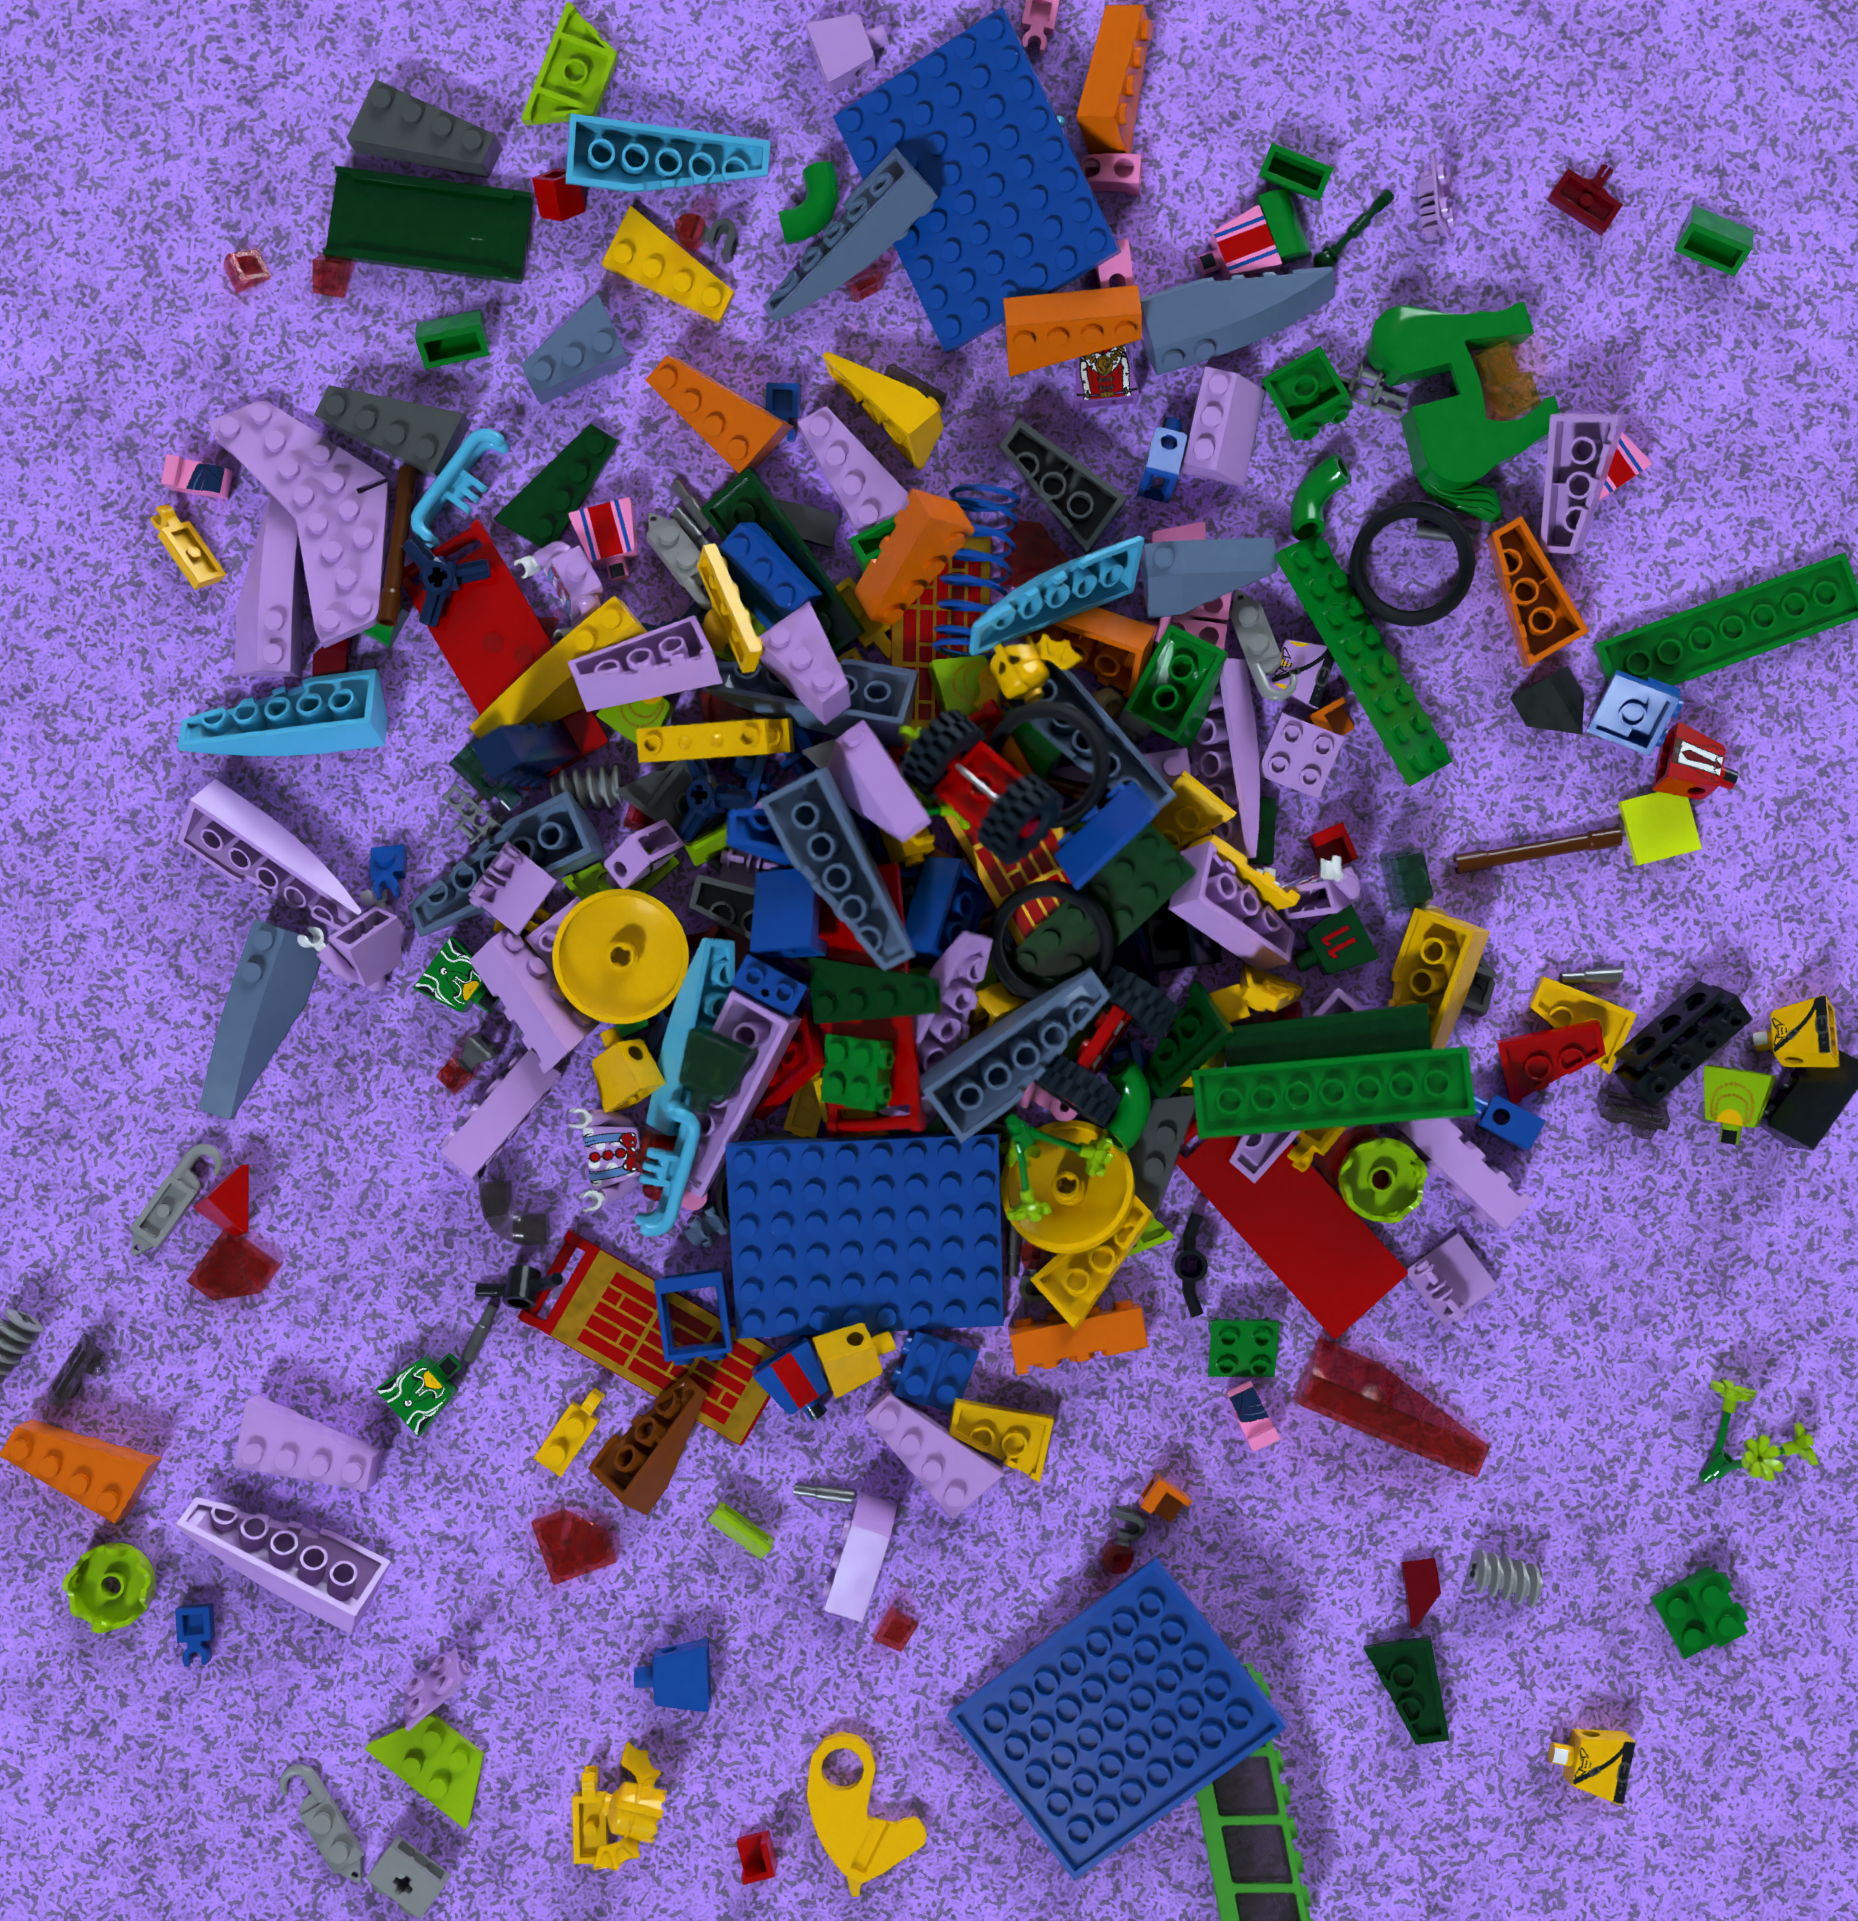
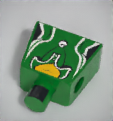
M452 936L449 937L413 987L416 991L462 1013H467L474 1003L487 1013H490L500 1001L499 996H492L469 960L475 954L459 938Z
M448 1353L437 1364L426 1355L378 1386L375 1390L416 1436L419 1437L431 1426L459 1390L450 1378L462 1368V1364L451 1353Z

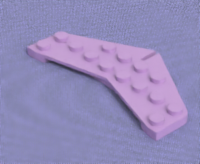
M267 401L254 402L208 421L217 441L228 453H231L296 519L314 629L323 647L327 648L375 626L378 623L377 615L383 587L390 486L386 481V477Z

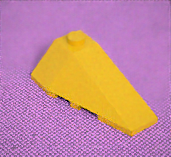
M828 351L822 356L831 377L856 404L863 401L862 406L870 420L876 427L883 423L886 431L892 438L890 442L920 471L925 466L944 428L940 415L942 409L937 401L931 396L926 398L917 389Z

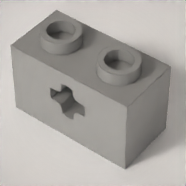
M397 1834L366 1880L371 1883L376 1892L388 1895L396 1901L404 1913L421 1919L444 1888L451 1874ZM405 1876L411 1879L408 1883L402 1880Z

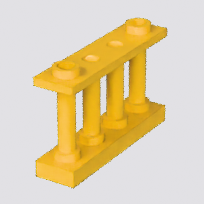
M792 718L636 729L639 763L795 752Z

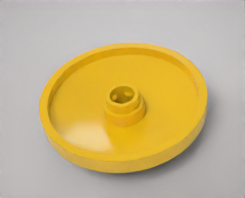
M610 889L585 898L565 916L554 939L552 962L560 989L579 1011L605 1023L630 1024L656 1015L676 997L688 971L689 948L685 932L679 920L662 902L640 891Z
M1078 1120L1056 1121L1036 1128L1040 1132L1076 1144L1081 1142L1089 1144L1091 1140H1097L1100 1134H1104L1102 1128ZM1040 1140L1038 1144L1034 1145L1041 1150L1040 1157L1037 1159L1029 1157L1031 1166L1027 1168L1029 1187L1033 1188L1034 1199L1040 1203H1048L1052 1212L1047 1215H1041V1220L1031 1222L1029 1217L1022 1221H1009L1025 1240L1049 1252L1063 1254L1078 1253L1099 1246L1120 1229L1133 1205L1135 1177L1127 1154L1112 1145L1111 1149L1107 1152L1112 1153L1113 1158L1109 1164L1104 1163L1106 1167L1105 1174L1102 1177L1096 1174L1092 1177L1085 1172L1087 1166L1086 1158L1078 1156L1076 1151ZM1018 1161L1012 1167L1005 1164L1001 1175L1000 1194L1006 1215L1007 1210L1012 1209L1013 1206L1021 1202L1019 1190L1022 1189Z

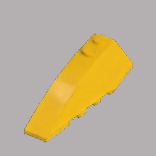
M613 596L536 661L469 728L479 739L499 726L515 724L524 726L535 722L537 727L541 728L539 724L544 721H550L553 724L556 720L585 709L568 661L647 633L646 629L625 603Z
M1414 908L1392 970L1391 981H1394L1392 999H1389L1388 1007L1429 1003L1428 1016L1432 1049L1445 1048L1456 1024L1491 931L1461 919L1421 908Z

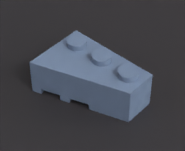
M597 293L521 364V367L539 403L543 405L629 365L630 361Z

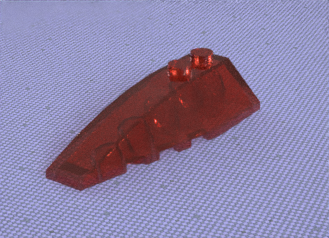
M1317 1338L1293 1395V1399L1299 1405L1392 1445L1471 1476L1478 1477L1490 1446L1379 1362L1323 1338Z

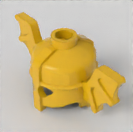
M1046 634L1042 635L1041 640L1037 644H1034L1030 636L1027 637L1026 644L1003 647L999 643L994 647L996 654L988 667L991 676L978 679L980 695L973 705L980 710L983 708V703L994 699L1001 710V692L1009 700L1024 699L1026 704L1036 702L1044 696L1042 687L1050 676V672L1045 665L1046 661H1051L1060 669L1066 671L1080 662L1083 657L1073 651L1070 641L1055 642ZM988 720V721L984 722V723L981 724V725L986 726V725H988L989 723H991L992 721H991V720Z
M630 1742L625 1744L620 1764L635 1777L636 1783L624 1781L613 1794L605 1793L600 1814L607 1816L610 1832L623 1838L619 1842L598 1847L593 1870L609 1868L616 1872L626 1860L640 1858L639 1843H654L655 1837L653 1836L656 1835L658 1830L656 1823L662 1819L664 1810L661 1808V1804L665 1802L667 1791L654 1788L655 1781L661 1775V1771L655 1769L650 1764L648 1759L649 1752L647 1750H638Z

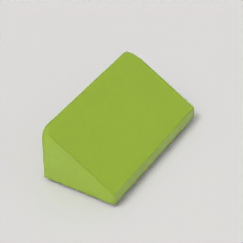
M727 821L694 838L691 842L685 843V848L695 866H699L721 854L723 850L727 851L732 848L726 845Z
M723 1501L717 1505L707 1521L759 1559H762L772 1549L774 1541L771 1536Z

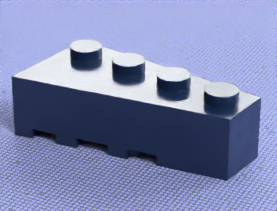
M556 720L553 724L550 721H544L539 724L541 728H538L535 722L521 726V724L499 726L470 744L491 781L521 787L529 786L531 789L548 781L546 775L578 757L582 752L563 720Z

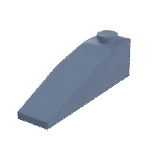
M1274 538L1177 540L1144 544L1141 564L1147 618L1181 616L1207 602H1212L1238 588H1243L1276 573L1278 568L1277 560L1274 557L1276 554Z

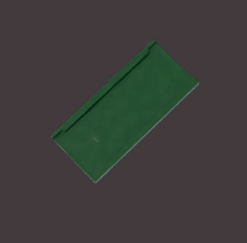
M335 166L336 181L326 249L323 248L322 252L326 258L522 284L534 206V197L531 192Z
M1424 1002L1231 1025L1236 1035L1224 1045L1226 1067L1432 1049L1428 1016L1429 1003Z

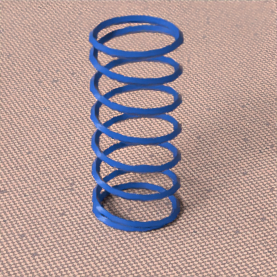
M965 484L956 486L949 491L950 500L958 502L963 511H999L1011 517L1012 524L1001 529H992L972 524L975 532L970 536L998 537L1009 544V550L997 554H987L961 548L951 559L969 562L990 561L1002 566L1007 571L1005 576L994 579H983L956 573L942 574L939 578L943 583L950 585L986 586L1002 593L1005 597L1009 593L998 584L1005 582L1013 576V569L1002 558L1009 556L1016 550V544L1005 533L1018 526L1019 519L1009 509L1018 506L1021 503V498L1013 491L993 485ZM962 491L993 492L1014 499V502L996 504L978 498L958 497L955 493ZM940 599L936 603L940 608L947 610L981 611L986 613L998 602L981 605L963 600ZM940 624L934 627L937 633L950 636H971L972 631L971 628ZM942 638L932 643L934 650L952 657L972 656L969 652H960L939 646L947 644L970 645V639ZM992 648L990 650H993L994 652L979 653L974 656L985 655L987 660H990L994 657L996 652L994 648Z

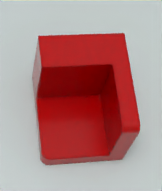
M555 168L532 178L541 218L562 222L585 212L586 208L581 186L565 184L566 169Z
M1343 822L1307 837L1319 866L1320 858L1332 861V856L1341 857V866L1358 859V855Z
M770 1830L737 1838L736 1843L743 1867L741 1874L742 1885L775 1877L778 1861Z

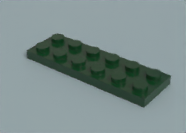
M747 468L701 507V510L723 542L739 523L756 522L821 591L823 595L812 608L835 656L866 632L754 468Z
M1149 822L1080 888L1090 894L1105 911L1112 927L1114 949H1116L1198 871ZM1066 901L1007 957L1014 971L1026 982L1039 988L1052 989L1092 968L1097 953L1095 930L1086 914L1076 905Z

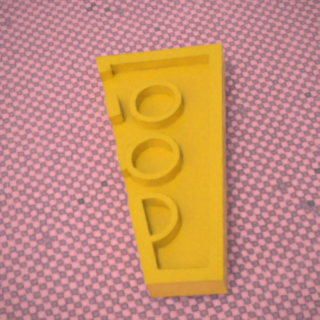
M631 205L629 206L601 263L602 267L721 324L735 295L734 291Z
M1135 1195L1128 1217L1112 1237L1090 1250L1069 1254L1058 1253L1030 1279L1075 1331H1077L1153 1219V1213Z

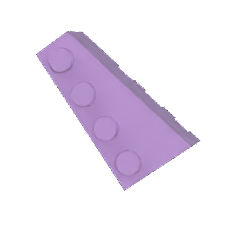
M827 406L797 422L803 440L856 535L896 516L899 510L907 508L909 504L907 496L909 493Z
M1556 413L1550 415L1540 548L1543 553L1575 554L1582 550L1628 414Z
M695 615L568 661L587 712L723 683L713 651Z
M1208 841L1181 851L1180 853L1198 872L1171 896L1169 910L1259 972L1290 963L1295 933L1269 905L1263 907L1256 895V890L1250 884L1243 885L1234 875L1236 869L1229 861L1222 862L1216 855L1218 849L1215 845Z
M1447 1118L1401 1122L1395 1128L1401 1135L1397 1140L1407 1144L1413 1151L1416 1150L1424 1158L1423 1163L1431 1175L1436 1177L1440 1174L1448 1182L1445 1189L1456 1200L1460 1201L1463 1198L1471 1206L1468 1212L1480 1224L1483 1225L1487 1222L1490 1225L1506 1230L1534 1202L1526 1193L1514 1192L1509 1187L1512 1180L1503 1171H1500L1493 1165L1488 1167L1485 1164L1487 1161L1486 1155L1470 1141L1464 1142L1461 1139L1464 1136L1463 1133Z
M889 1389L865 1410L864 1418L952 1519H955L1004 1476L1003 1467L979 1452L976 1448L950 1435L945 1426L929 1417L908 1400L893 1395L894 1391Z

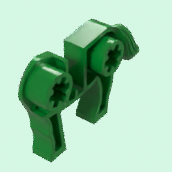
M1524 301L1515 303L1501 311H1478L1471 314H1450L1410 305L1395 306L1386 310L1375 321L1366 346L1367 358L1371 366L1377 372L1384 371L1383 375L1386 376L1384 380L1390 387L1451 372L1453 381L1450 382L1448 387L1450 392L1457 390L1458 395L1414 406L1400 418L1412 468L1425 492L1437 504L1449 511L1476 517L1490 524L1496 523L1502 518V507L1498 493L1491 487L1474 483L1485 476L1491 469L1509 463L1528 447L1547 440L1549 436L1550 415L1560 413L1554 395L1542 400L1522 418L1510 421L1486 419L1482 387L1468 350L1518 345L1527 340L1534 333Z

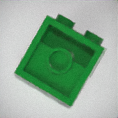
M1321 345L1261 379L1294 442L1300 438L1303 441L1314 438L1318 434L1320 427L1329 422L1338 424L1344 421L1349 416V411L1354 409L1349 393Z
M834 1033L826 1034L824 1049L826 1066L823 1068L821 1102L841 1104L847 1108L869 1111L887 1109L892 1095V1089L889 1084L890 1069L894 1063L892 1041Z
M1709 1566L1650 1597L1680 1656L1684 1660L1713 1644L1720 1648L1748 1633L1744 1623L1749 1621V1618L1739 1602L1733 1604L1728 1594L1733 1591L1729 1580L1724 1573L1720 1572L1717 1574Z

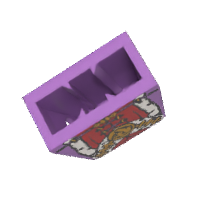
M1125 344L1077 358L1074 410L1137 403L1139 390Z

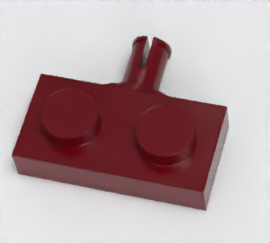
M1602 164L1593 179L1579 176L1568 168L1547 198V201L1602 236L1623 206L1621 202L1610 196L1603 187L1613 174V170L1610 167L1604 176L1601 177L1608 165Z

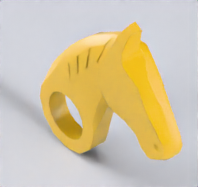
M838 1732L824 1737L812 1752L809 1766L807 1799L813 1825L826 1853L840 1871L847 1876L852 1897H857L860 1895L863 1883L885 1873L919 1850L926 1842L927 1832L924 1824L915 1816L905 1817L898 1821H887L867 1814L869 1796L876 1770V1761L871 1746L856 1734ZM845 1748L852 1750L860 1757L863 1763L862 1775L851 1785H835L823 1773V1760L835 1749Z

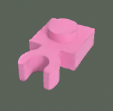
M1026 0L1021 29L1029 30L1022 39V45L1026 52L1028 44L1035 41L1040 45L1039 56H1044L1047 48L1045 34L1053 35L1060 0Z

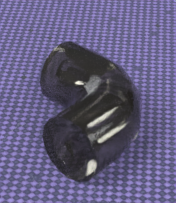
M512 1180L478 1183L479 1201L484 1219L498 1236L512 1244L526 1246L550 1245L549 1213H527L519 1210L513 1200Z

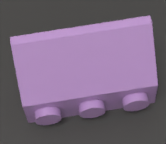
M1205 366L1198 386L1179 473L1243 487L1265 390L1238 373Z

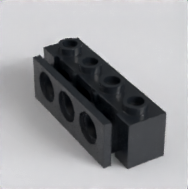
M1697 981L1614 1054L1615 1058L1623 1063L1614 1073L1633 1097L1653 1107L1753 1018L1737 995L1718 986H1710ZM1711 1014L1710 1018L1703 1022H1699L1701 1018ZM1683 1036H1686V1038L1682 1042L1674 1044L1676 1040ZM1661 1058L1657 1064L1649 1066L1652 1061Z

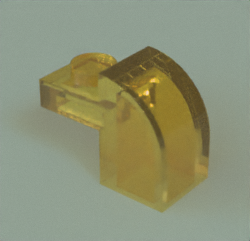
M1502 340L1473 355L1484 383L1481 385L1482 391L1496 414L1504 418H1514L1541 404L1531 372H1519L1508 340Z

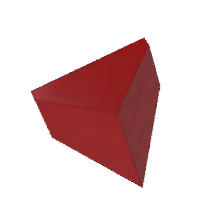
M241 1165L234 1169L193 1206L200 1214L232 1236H241L247 1233L249 1228V1165Z

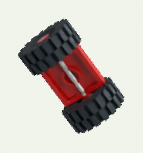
M949 710L948 714L943 712L939 715L938 720L933 718L929 722V727L927 729L922 728L919 732V738L917 740L913 739L909 745L912 747L911 750L906 751L903 757L906 761L901 764L903 769L901 773L904 778L931 800H935L936 797L941 799L974 827L979 835L977 840L1002 863L1006 865L1016 864L1020 861L1021 857L1023 859L1028 857L1032 849L1035 851L1040 846L1039 842L1048 837L1050 828L1055 827L1057 823L1055 819L1061 816L1062 810L1060 809L1064 806L1062 796L1035 774H1027L1026 777L1020 774L985 744L987 742L986 733L959 710Z
M1110 964L1108 972L1101 982L1111 996L1104 1003L1110 1012L1107 1010L1102 1012L1095 1024V1028L1098 1029L1091 1041L1086 1038L1076 1053V1056L1079 1057L1077 1063L1072 1060L1070 1061L1063 1055L1057 1054L1045 1067L1046 1071L1038 1080H1034L1037 1085L1061 1103L1102 1127L1106 1125L1123 1097L1096 1075L1129 1025L1136 1026L1141 1031L1162 1039L1180 1011L1177 1004L1171 1001L1167 995L1162 994L1159 989L1151 986L1144 979H1140L1136 974L1128 972L1115 964Z

